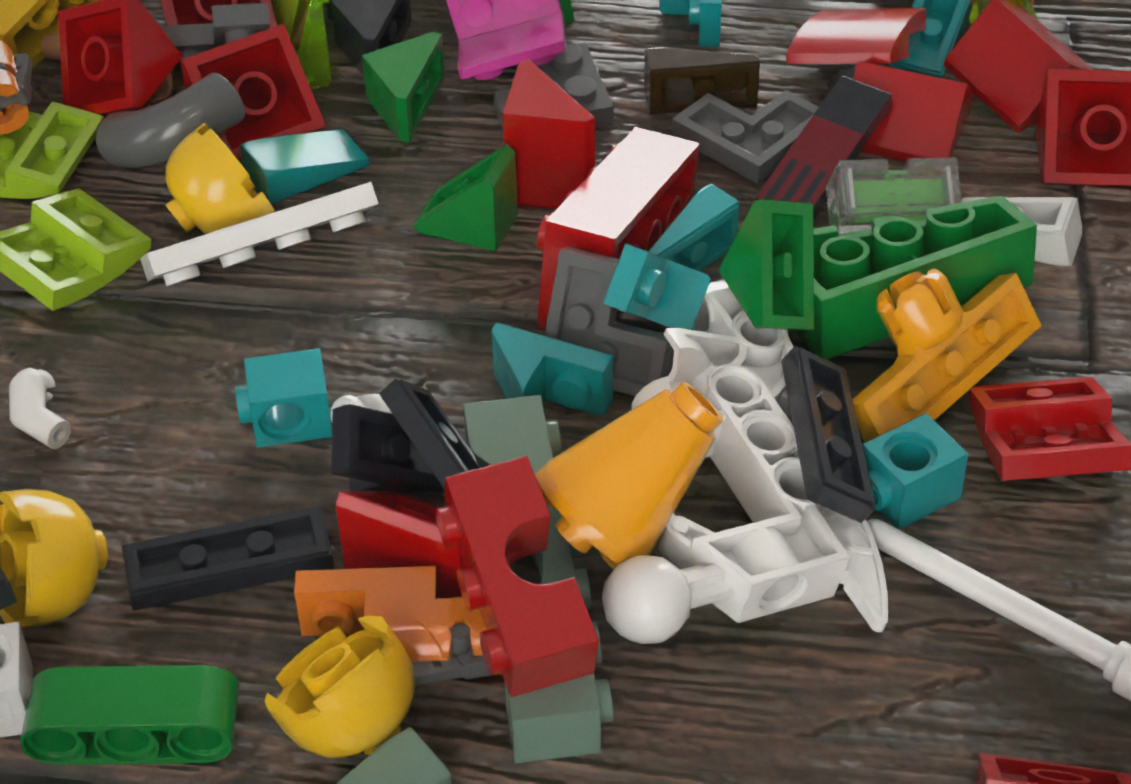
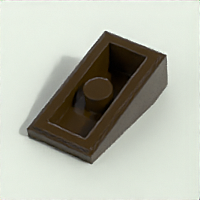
M668 47L645 48L644 89L649 114L682 112L707 93L734 107L757 106L760 72L759 56Z

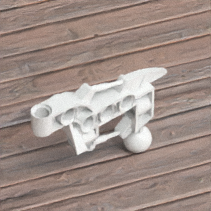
M724 280L710 282L693 326L694 330L666 328L663 334L674 350L673 367L669 376L654 380L643 387L635 396L632 402V409L665 389L673 392L683 381L698 390L718 410L723 418V422L714 430L716 439L706 457H711L753 523L715 533L685 517L675 516L673 513L659 542L660 552L670 561L658 556L637 555L618 564L604 583L602 601L606 620L620 636L629 641L640 644H655L674 636L688 619L690 609L712 603L735 622L740 623L833 597L839 583L844 585V591L871 629L875 632H882L888 622V591L883 563L867 520L865 519L862 523H859L806 498L781 360L793 348L788 336V330L755 328Z

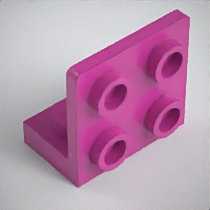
M446 0L459 40L457 69L461 79L474 77L476 80L492 79L501 75L506 70V67L517 65L527 59L536 66L546 64L554 60L558 53L566 50L564 18L559 0Z

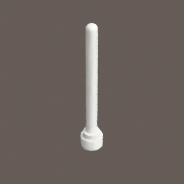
M870 519L867 521L879 550L1104 670L1103 678L1112 683V691L1131 701V644L1121 641L1116 645L880 519Z

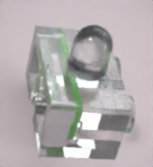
M957 157L910 158L902 170H889L888 159L839 160L826 185L829 226L835 225L838 229V234L871 229L872 218L895 215L896 218H907L917 221L926 219V209L962 203Z

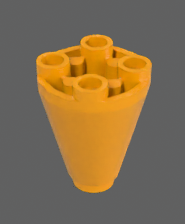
M683 381L673 392L668 389L663 390L549 460L535 474L546 504L558 510L562 515L555 524L559 533L568 543L582 553H587L594 546L613 570L618 564L631 557L650 555L716 439L714 430L723 422V418L718 410L698 390Z

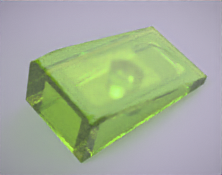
M299 0L290 39L310 88L327 87L329 82L332 81L322 0Z

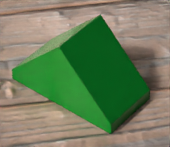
M430 32L362 55L366 99L399 141L411 142L445 78L441 33Z
M506 144L437 188L413 223V226L422 234L497 251L518 216L516 162L513 149Z
M763 199L754 201L718 270L755 328L814 330L813 204Z

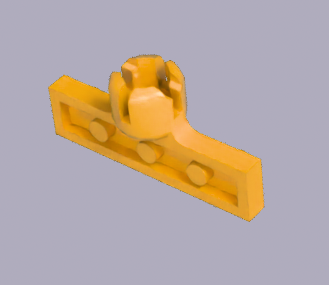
M937 269L929 270L927 275L918 271L910 273L889 285L890 294L886 288L878 295L876 310L892 342L897 345L898 357L889 369L852 399L859 432L864 442H869L926 413L933 420L937 419L1042 326L1017 273L998 275L962 307L947 277Z

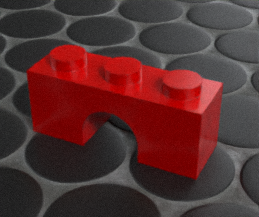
M528 456L445 477V506L436 508V521L446 550L457 548L464 568L457 569V578L464 604L469 612L479 609L486 627V631L479 633L483 657L490 674L502 673L511 698L594 674L599 639L575 577L551 584H534L521 579L510 569L511 564L518 559L546 551L548 545L550 513Z

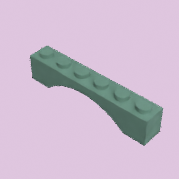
M541 395L463 404L466 444L482 467L528 456L534 474H536L549 460L562 453L557 420H545ZM547 505L550 513L547 550L531 554L541 584H551L575 577L586 608L589 610L591 609V595L586 568L574 569L572 558L581 557V552L568 543L559 533L555 524L562 515L558 510ZM592 622L599 639L596 665L602 664L599 630L597 622ZM590 674L512 698L504 680L506 710L515 764L601 753V723L613 722L612 698L607 678L595 680L594 674Z

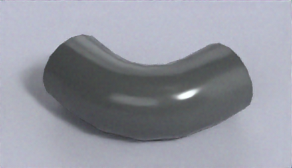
M212 72L187 89L156 105L141 110L117 111L109 114L99 125L96 134V144L99 153L105 161L116 167L140 168L154 166L168 161L173 149L203 123H206L209 129H212L217 136H220L244 120L245 109L233 85L222 75Z

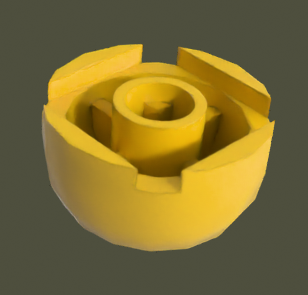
M206 123L192 131L173 149L166 164L165 182L174 199L165 206L187 233L197 226L204 234H208L276 212L262 191L259 194L256 193L254 190L255 186L250 180L251 176L217 134L208 128Z
M23 489L0 492V501L3 503L0 505V568L10 581L17 603L1 609L0 616L5 624L20 622L21 629L40 627L61 621L86 604L97 583L98 570H104L107 565L108 551L104 534L101 530L93 529L91 520L85 511L72 499L49 490Z
M368 615L358 618L365 630L356 632L346 637L339 626L325 633L297 654L277 675L276 680L283 690L277 699L267 693L264 702L268 711L282 730L300 748L328 758L349 757L361 752L370 755L387 740L400 733L399 724L409 711L416 686L414 668L403 645L381 616Z

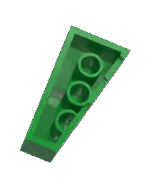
M1001 195L926 209V219L917 221L888 215L872 218L871 229L838 234V229L835 225L813 229L814 330L793 331L817 356L824 359L843 355L851 350L890 337L876 310L877 297L886 288L890 294L889 285L917 271L925 275L932 269L941 271L947 277L961 307L998 275L1017 273L1024 288L1033 285L1037 224Z

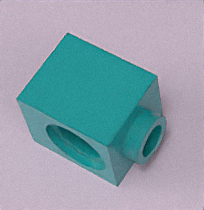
M320 348L244 359L247 385L235 386L240 424H253L257 448L332 437Z
M927 413L863 444L876 507L874 511H880L895 528L900 530L961 499L968 453Z

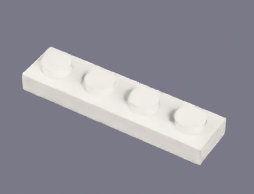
M368 182L146 253L140 258L147 281L163 277L168 287L200 276L197 265L218 258L221 261L222 267L227 268L256 258L257 256L253 248L255 246L275 240L278 250H282L311 240L308 229L330 223L333 233L366 222L363 212L379 203L372 183Z

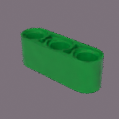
M206 665L56 667L45 669L37 673L32 680L20 738V747L32 759L52 765L191 764L217 762L226 758L232 751L240 684L237 678L229 671L216 666Z

